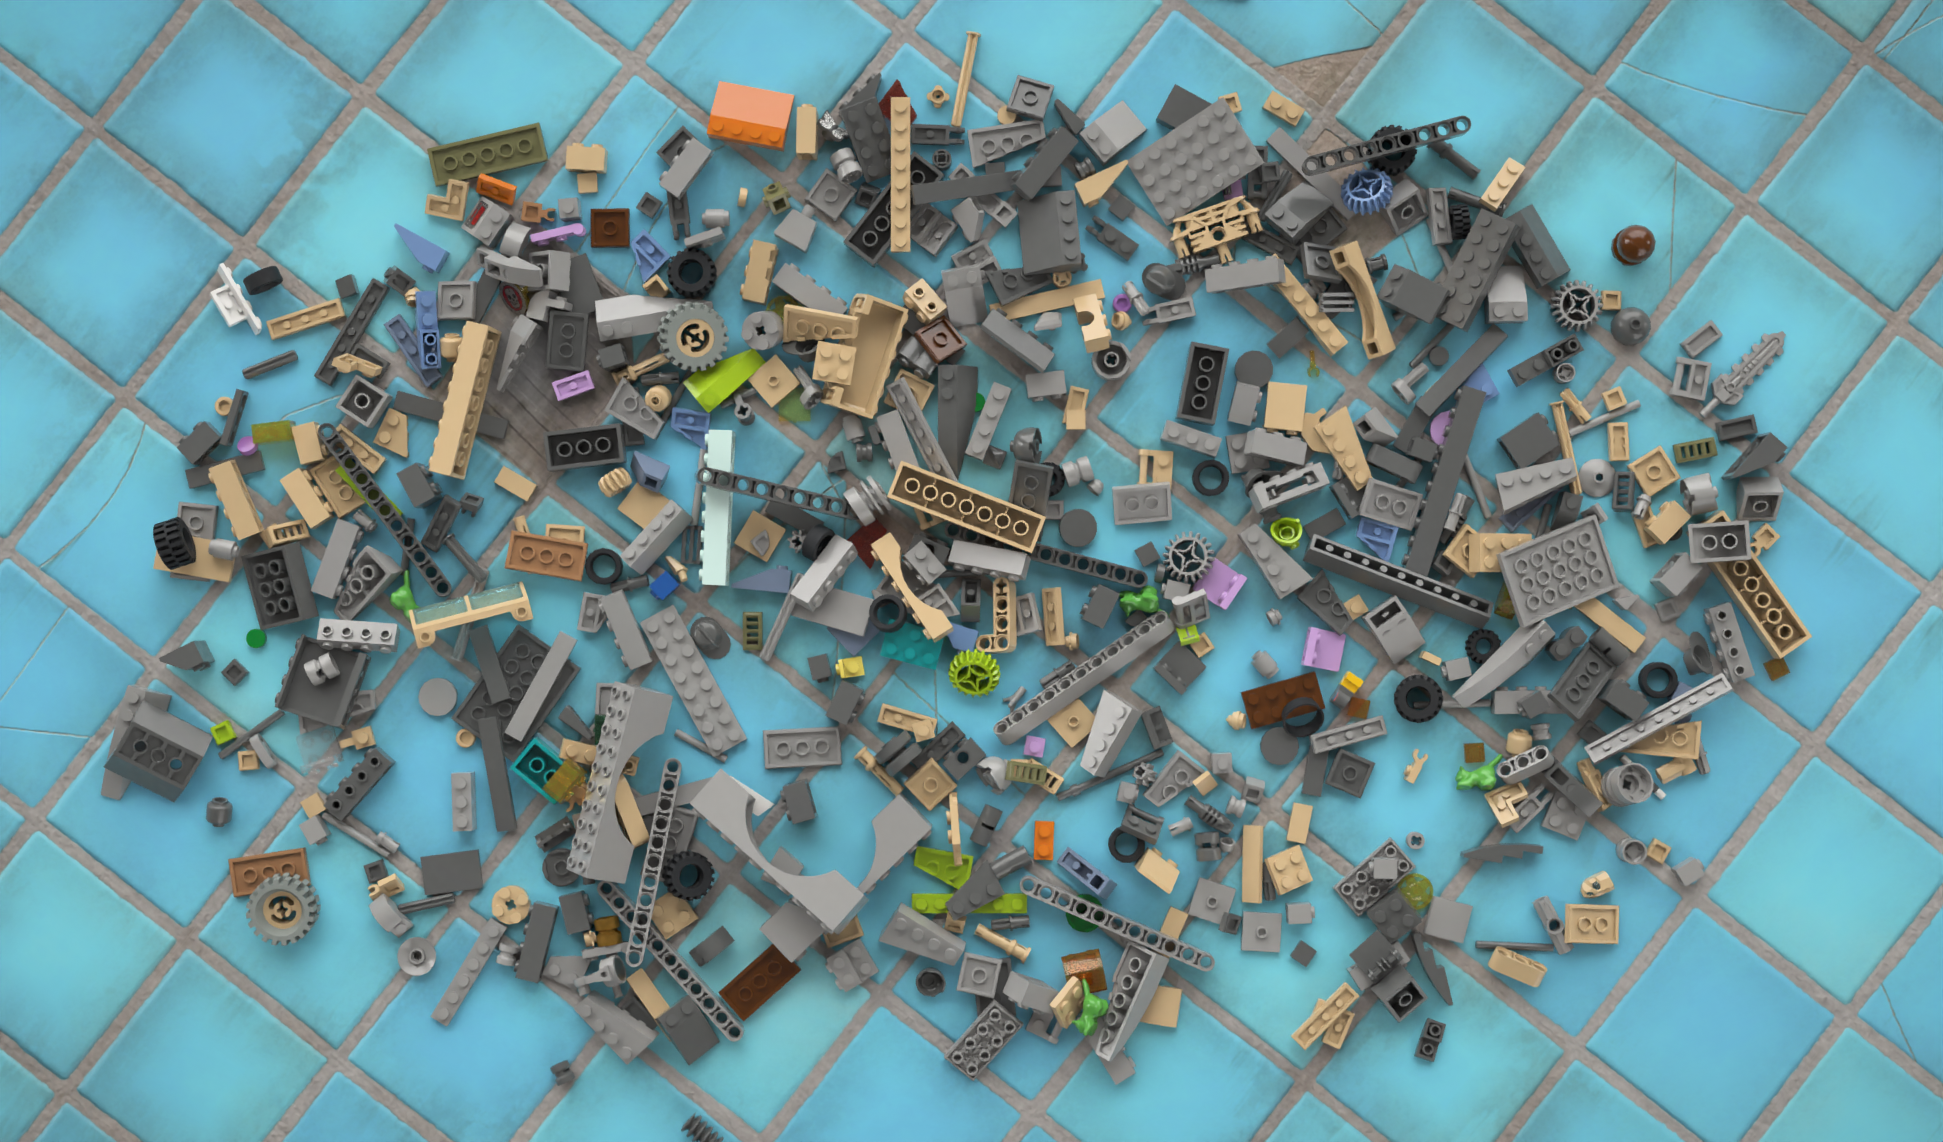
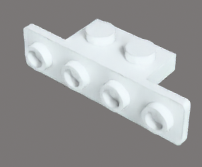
M224 263L219 264L217 271L225 286L210 292L212 300L228 327L247 320L254 334H260L262 329L260 319L253 314L250 302L244 299L243 291L240 285L234 282L231 270L228 267L226 268Z

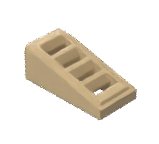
M305 519L270 526L265 530L270 549L310 537ZM298 525L301 531V535L298 534L296 526ZM288 528L292 529L294 536L291 537ZM281 530L284 531L286 538L282 537Z
M1033 758L1030 759L1031 764L1042 765ZM1047 768V773L1050 776L1044 785L1039 786L1055 795L1064 778ZM1055 777L1057 780H1056V782L1054 783V785L1052 786V788H1050V787H1049V784L1051 783L1052 779Z

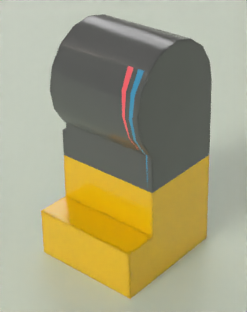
M1347 671L1329 701L1341 710L1344 709L1364 681Z

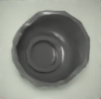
M925 968L916 977L917 989L925 996L935 997L945 990L946 982L944 975L936 968Z

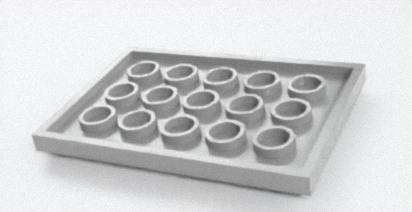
M1224 97L1127 160L1128 166L1166 226L1170 225L1174 219L1184 216L1265 163Z
M1596 515L1587 516L1496 554L1520 627L1529 626L1620 587Z

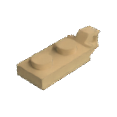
M1590 758L1577 762L1585 786L1603 803L1597 811H1604L1612 804L1603 796L1601 790L1602 775L1599 769H1595Z

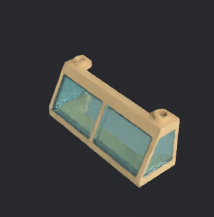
M523 581L409 610L418 649L433 644L435 641V631L511 612L517 621L534 619Z

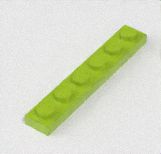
M912 893V909L918 913H948L945 903L954 893ZM1005 893L970 913H1027V895L1024 893Z

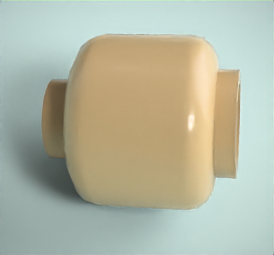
M447 333L444 334V337L440 338L441 357L446 358L447 362H457V349L462 342L460 334Z
M662 385L652 387L645 395L646 405L654 412L665 410L672 401L670 390Z
M1513 729L1512 732L1508 733L1506 750L1512 754V757L1531 749L1532 736L1528 734L1527 730Z

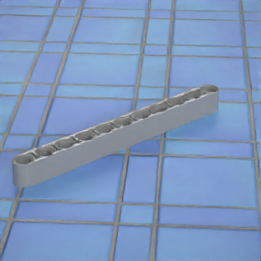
M1165 611L1156 612L997 722L993 727V731L1003 745L1014 743L1170 635L1175 626Z
M676 758L668 759L663 768L626 952V963L631 967L639 966L644 959L682 769L680 761ZM670 762L678 764L676 772L668 771L667 766ZM668 780L673 781L675 784L672 791L664 789V783ZM664 799L669 800L671 803V807L668 810L660 808V802ZM660 818L667 821L666 828L662 830L656 827V821ZM656 837L663 840V846L659 849L654 848L652 845V841ZM652 856L659 859V865L655 868L650 867L648 864V860ZM650 875L656 880L655 885L652 887H648L644 883L645 878ZM643 895L651 897L652 902L650 905L644 906L641 904V897ZM645 914L648 921L645 925L638 924V915ZM636 933L642 934L644 937L643 943H634L633 936ZM631 953L639 954L640 961L638 963L630 962L629 955Z
M1027 875L1020 880V889L1028 896L1202 971H1210L1215 965L1212 955L1202 949L1033 876ZM1026 880H1031L1034 886L1032 889L1026 890L1023 887V883ZM1043 888L1051 890L1049 897L1041 896L1040 893ZM1063 895L1069 898V902L1066 905H1061L1058 902V899ZM1079 903H1084L1087 909L1085 912L1080 913L1076 910V906ZM1095 912H1104V918L1102 920L1094 919ZM1114 919L1122 920V925L1119 928L1112 927L1111 924ZM1133 926L1140 928V932L1135 936L1129 933L1130 928ZM1150 934L1157 935L1155 943L1147 941V937ZM1170 941L1174 942L1175 948L1172 951H1167L1165 944ZM1186 949L1193 951L1192 956L1188 959L1183 957V952ZM1209 957L1210 964L1202 966L1200 964L1201 959Z
M601 881L597 887L599 895L631 930L633 921L629 920L628 913L635 912L636 904L616 882ZM604 883L611 885L612 890L610 893L603 890ZM620 897L624 900L625 904L623 907L616 905V898ZM645 914L637 916L638 924L645 925L648 918ZM651 922L646 948L686 993L690 995L727 1039L733 1042L740 1040L745 1031L743 1024ZM636 933L637 938L643 943V935ZM654 941H661L663 949H655ZM673 955L676 958V963L669 964L666 957ZM682 969L688 971L689 977L686 979L681 978L679 971ZM699 984L702 991L695 993L692 990V985ZM711 998L714 1001V1006L707 1007L705 999ZM725 1013L727 1020L722 1022L718 1019L717 1015ZM737 1027L740 1030V1035H732L730 1029Z

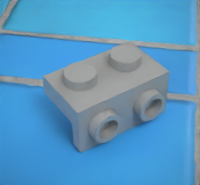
M922 541L902 557L904 566L909 571H914L916 574L915 578L921 585L929 586L947 570Z

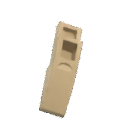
M563 738L558 757L592 765L595 760L597 745ZM631 755L621 773L635 776L640 758Z

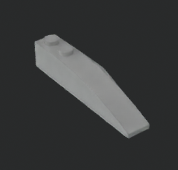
M634 294L595 300L596 321L600 341L659 332L657 330L658 326L662 325L661 318L668 315L667 311L669 309L673 310L676 308V304L680 303L682 305L687 301L692 303L700 302L714 309L712 301L663 298Z
M1544 620L1526 627H1519L1452 696L1463 708L1473 704L1526 667L1555 638L1556 633Z
M128 685L116 722L108 758L112 751L116 749L143 700L167 712L172 695L138 685ZM139 741L135 744V748L138 751H143L146 749V744L143 741ZM105 768L101 795L121 800L131 781Z
M1128 941L1113 975L1112 982H1114V986L1108 997V1000H1110L1109 1010L1104 1015L1105 1025L1100 1032L1096 1049L1097 1055L1112 1062L1125 1045L1149 1006L1170 960L1169 958L1133 941Z

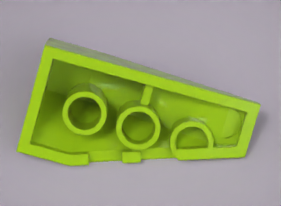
M751 348L716 362V365L713 367L707 366V370H697L683 384L709 413L766 362L755 349Z

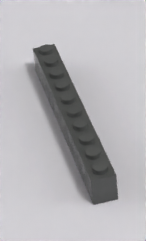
M1464 385L1460 389L1458 388L1455 393L1454 399L1457 401L1455 407H1451L1448 418L1451 419L1449 426H1445L1442 434L1445 437L1443 444L1438 446L1437 455L1439 457L1431 468L1433 475L1431 481L1428 480L1425 487L1427 494L1425 499L1421 500L1419 507L1421 513L1419 517H1416L1413 528H1415L1414 535H1410L1407 543L1409 547L1408 553L1404 554L1401 564L1407 570L1428 576L1487 392Z
M1313 534L1306 547L1303 557L1305 562L1388 594L1396 595L1401 599L1479 629H1483L1491 617L1494 605L1491 601L1327 538Z

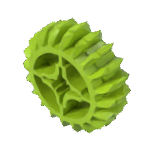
M969 648L966 653L961 651L959 656L955 655L948 671L949 680L953 682V688L958 687V693L963 691L965 696L971 694L972 698L976 694L981 698L983 693L988 696L990 691H994L995 687L999 684L1001 675L996 659H991V654L985 655L984 650L981 653L977 649L971 652Z

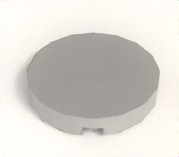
M434 678L423 684L418 697L419 703L425 712L430 715L441 716L448 714L454 709L457 704L458 694L453 683L447 679Z

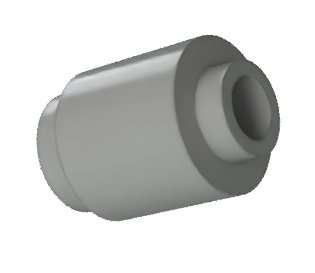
M706 209L705 213H702V224H706V228H725V226H730V213L724 209Z
M856 414L844 417L842 425L847 441H852V444L863 441L862 437L866 435L861 419Z
M217 538L216 540H211L208 552L213 557L233 561L235 557H238L240 547L237 546L235 541Z
M1259 650L1251 657L1253 659L1251 664L1263 677L1270 679L1279 671L1278 664L1266 651L1261 652Z

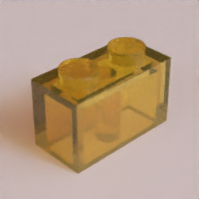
M285 420L252 424L253 444L266 445L295 441L291 428L296 426L295 421Z
M567 758L542 789L559 803L564 802V800L568 802L574 795L573 789L576 786L580 787L587 779L585 777L587 771L571 758Z

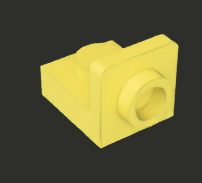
M862 656L838 660L839 664H835L837 676L841 675V679L865 675Z

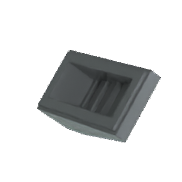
M1056 99L1054 101L1056 110L1071 134L1076 138L1085 128V123L1064 103Z
M1615 471L1612 509L1614 512H1633L1635 472ZM1619 478L1630 479L1629 482H1619ZM1619 486H1629V489H1619ZM1619 494H1628V497H1619ZM1619 502H1628V505H1619Z
M567 705L558 719L586 739H592L594 735L575 710L570 705Z

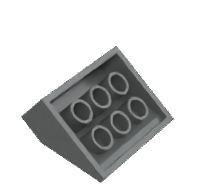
M1075 190L1057 191L1033 197L1029 201H1017L1024 275L1081 271L1082 260Z
M299 542L241 556L260 630L319 616Z

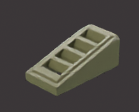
M1714 437L1673 445L1676 464L1718 455ZM1705 442H1707L1708 451H1709L1708 454H1707V451H1706ZM1697 444H1700L1702 455L1698 453ZM1690 445L1692 446L1693 457L1690 456ZM1680 447H1684L1686 458H1682Z
M743 612V650H763V612ZM748 618H758V622H750ZM748 625H758V629H748ZM748 633H758V637H747ZM747 641H758V645L747 644Z
M1007 760L1005 780L1044 785L1047 766ZM1015 766H1017L1016 777H1014Z

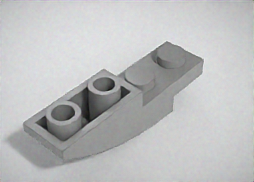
M484 246L476 248L478 265L485 268L486 275L512 284L533 287L543 286L541 268L517 256L507 258Z

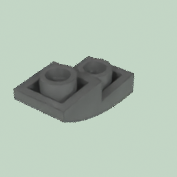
M1296 316L1282 328V331L1267 342V346L1280 359L1309 330Z
M1429 1018L1426 1019L1415 1050V1057L1434 1062L1446 1024Z

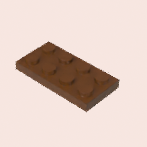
M1315 671L1241 692L1251 729L1282 721L1281 714L1283 708L1296 698H1311L1316 701L1321 709H1325ZM1309 705L1298 707L1291 711L1286 719L1317 711V708Z
M772 944L718 993L736 1014L745 1021L799 973L801 968L795 961L791 963Z

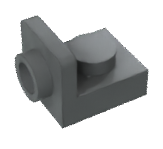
M395 265L393 268L389 267L384 273L385 278L383 281L404 297L416 282Z

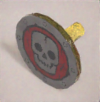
M501 282L499 292L506 307L516 315L527 312L530 302L527 293L530 292L528 291V286L520 288L517 284Z

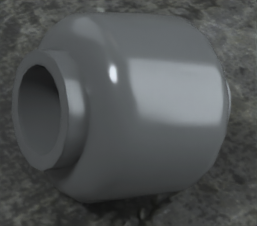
M223 797L213 798L207 804L206 820L212 823L214 827H223L224 824L229 823L232 819V804Z

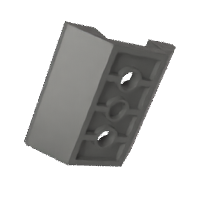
M143 700L116 749L112 751L103 767L175 802L184 791L203 759L213 735ZM143 741L146 744V749L138 751L135 748V744ZM178 759L182 765L180 768L174 769L170 765L171 761Z

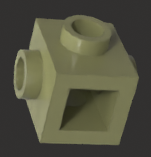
M780 181L769 184L762 189L765 194L762 197L766 208H771L774 215L791 208L788 198L791 196L787 187L782 188Z

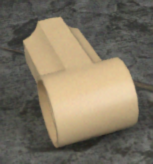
M1673 757L1672 761L1656 768L1655 772L1661 783L1665 784L1679 776H1685L1697 770V767L1692 759Z

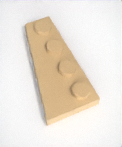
M789 304L784 306L783 342L812 339L823 340L828 338L848 339L858 336L859 317Z
M1343 406L1313 428L1354 489L1358 491L1367 485L1372 475L1347 407Z
M1702 720L1669 725L1621 752L1698 759Z

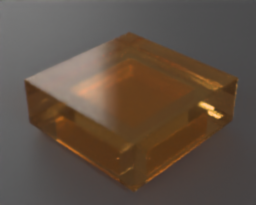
M1773 658L1763 663L1771 681L1790 673L1784 658Z
M1351 697L1347 715L1366 719L1370 701Z
M1484 742L1463 743L1465 763L1485 762Z

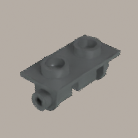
M566 816L534 837L537 840V846L542 848L545 853L575 834L576 829Z

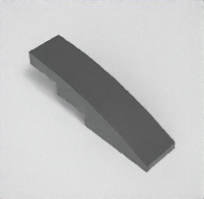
M1498 843L1461 851L1460 856L1502 863L1503 856L1522 859L1523 851L1542 854L1544 846L1527 843Z
M1419 931L1410 932L1416 954L1427 977L1443 1000L1449 1006L1453 1005L1444 966L1441 964L1436 965L1433 950L1424 948L1421 933Z

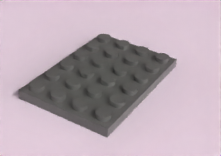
M518 624L497 653L512 698L492 704L483 675H481L451 719L481 739L478 719L498 716L505 757L514 763L581 668L567 659L522 742L504 733L551 649V646Z

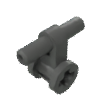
M754 387L741 393L736 392L732 394V397L723 400L720 406L724 409L736 403L737 406L734 413L739 422L744 426L751 425L755 420V414L750 405L744 403V399L756 395L757 392Z

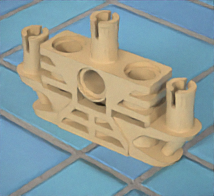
M1245 195L1198 210L1172 221L1175 224V228L1173 229V236L1170 238V242H1174L1179 259L1184 258L1182 250L1185 257L1191 255L1185 238L1188 237L1194 255L1216 248L1221 264H1226L1227 261L1229 263L1233 259L1227 243L1249 235L1248 231H1246V224H1244V217H1247L1252 234L1256 233L1257 230L1258 232L1263 230L1257 214L1260 210L1245 200ZM1237 204L1243 205L1245 210L1239 211ZM1239 217V219L1226 223V221ZM1181 223L1185 224L1187 230L1181 232ZM1222 224V227H1215L1209 232V227ZM1203 229H1204V231H1202V232H1199V233H1196V234H1194V235H1191L1192 233H1195V232H1197V231H1200V230H1203ZM1221 232L1224 238L1221 241H1217L1213 238V234Z

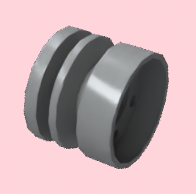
M870 475L866 477L870 483L869 487H866L863 481H861L860 485L863 491L859 492L855 487H852L843 493L865 527L876 520L873 514L874 510L884 515L880 508L883 504L888 511L893 509L881 485Z
M1629 763L1611 768L1605 772L1601 780V790L1603 796L1610 804L1624 807L1646 801L1653 791V779L1646 767L1638 763Z

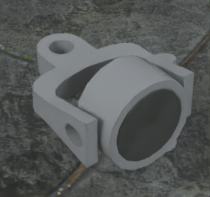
M615 955L602 959L597 972L574 979L573 981L575 987H578L579 996L592 992L589 983L603 981L607 987H612L615 999L624 996L621 992L620 984L626 981V970L621 958Z

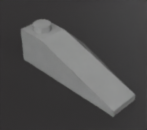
M522 314L519 317H515L511 324L512 329L497 385V390L504 393L543 330V327Z
M366 546L354 559L353 569L346 579L347 584L344 591L341 592L334 609V613L341 620L353 621L402 573V568L392 557L370 546Z

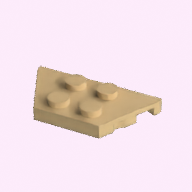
M950 792V811H946L947 824L951 825V830H948V842L953 845L954 866H962L957 792Z

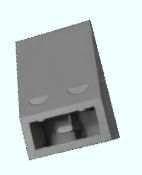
M1396 595L1389 597L1361 617L1394 665L1426 643Z

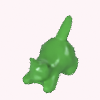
M406 570L403 576L404 585L399 587L396 592H393L389 600L395 609L403 610L404 617L411 623L409 610L420 608V606L416 605L410 589V572Z
M1146 585L1142 587L1140 593L1129 590L1119 592V597L1122 598L1120 599L1119 606L1125 612L1126 617L1133 610H1141L1147 613L1164 611L1159 608L1157 589L1153 586Z
M1499 754L1487 765L1471 772L1464 770L1460 766L1455 777L1456 782H1458L1456 789L1469 790L1475 786L1479 787L1481 791L1493 789L1497 780L1495 778L1494 766L1501 761L1503 755Z
M1082 979L1085 997L1081 1018L1072 1021V1023L1084 1036H1093L1098 1026L1097 1019L1106 1015L1109 1005L1105 999L1091 994L1089 984L1085 979Z

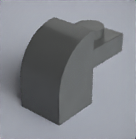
M721 926L689 951V954L702 967L735 940L724 926Z

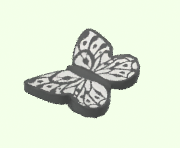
M826 110L822 118L817 122L818 127L823 130L822 136L831 142H842L843 139H849L847 130L838 127L829 111Z

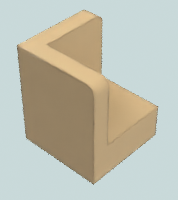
M657 274L642 285L650 296L664 298L671 293L670 289Z

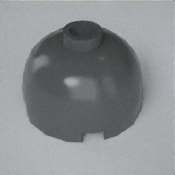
M1627 307L1618 311L1611 321V333L1614 339L1626 346H1634L1643 342L1651 330V321L1648 315L1636 307Z
M1029 427L1016 433L1014 440L1010 442V451L1014 453V457L1017 460L1040 463L1042 451H1039V443L1042 444L1040 429Z

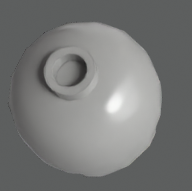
M990 756L976 764V767H978L976 772L985 786L990 785L993 788L991 790L993 793L1000 795L1010 786L1011 780H1005L1006 759L1002 760L999 757Z

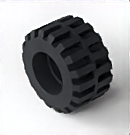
M1394 125L1384 126L1375 132L1370 140L1405 130L1400 125L1394 127ZM1407 137L1400 138L1403 145H1409ZM1366 147L1368 148L1366 155H1372L1371 148ZM1417 149L1402 152L1401 158L1396 161L1382 157L1370 160L1368 164H1372L1373 170L1379 168L1380 172L1385 171L1387 176H1396L1399 173H1403L1414 162Z
M685 248L682 252H676L677 255L672 256V261L668 263L669 269L667 270L669 283L676 292L692 299L698 296L703 297L705 293H709L711 287L715 286V280H717V269L709 255L696 248ZM689 263H698L703 268L702 278L694 284H687L681 277L683 268Z
M180 517L154 525L153 538L155 546L167 568L173 570L196 561V548L192 535L186 523Z
M1411 675L1403 679L1394 693L1396 710L1404 719L1410 722L1422 723L1433 719L1439 713L1443 703L1441 688L1437 682L1425 675ZM1421 687L1428 691L1430 703L1425 709L1415 710L1409 706L1407 695L1411 689Z
M681 851L679 854L675 853L672 855V859L669 858L667 860L668 865H664L665 873H662V878H665L663 883L664 886H667L669 893H672L677 898L688 901L698 900L702 895L708 894L707 890L712 888V885H710L711 881L714 882L715 879L712 877V874H715L714 869H711L713 865L707 861L708 858L696 852ZM692 864L697 869V879L693 885L684 887L679 879L680 872L683 867Z

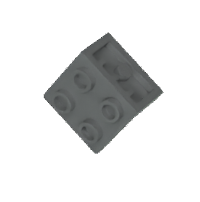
M1344 477L1342 480L1329 486L1347 518L1352 519L1359 515V507L1367 485L1356 491L1348 478Z
M1180 641L1153 667L1180 695H1183L1187 690L1186 688L1206 668L1185 645L1181 646Z

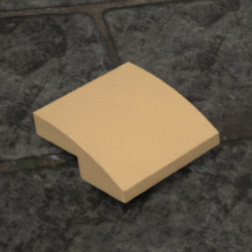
M1158 985L1140 1022L1176 1028L1182 989Z

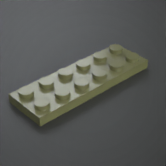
M540 123L427 148L436 187L448 185L449 179L465 181L478 178L481 173L491 175L549 161Z

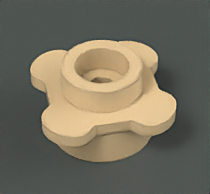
M940 85L935 86V89L927 94V99L934 103L935 108H941L942 103L950 98L949 94L945 93Z
M591 930L583 932L586 947L592 946L595 948L594 943H597L595 931L591 932Z

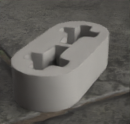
M259 733L249 739L253 749L266 768L270 769L278 764L275 755Z

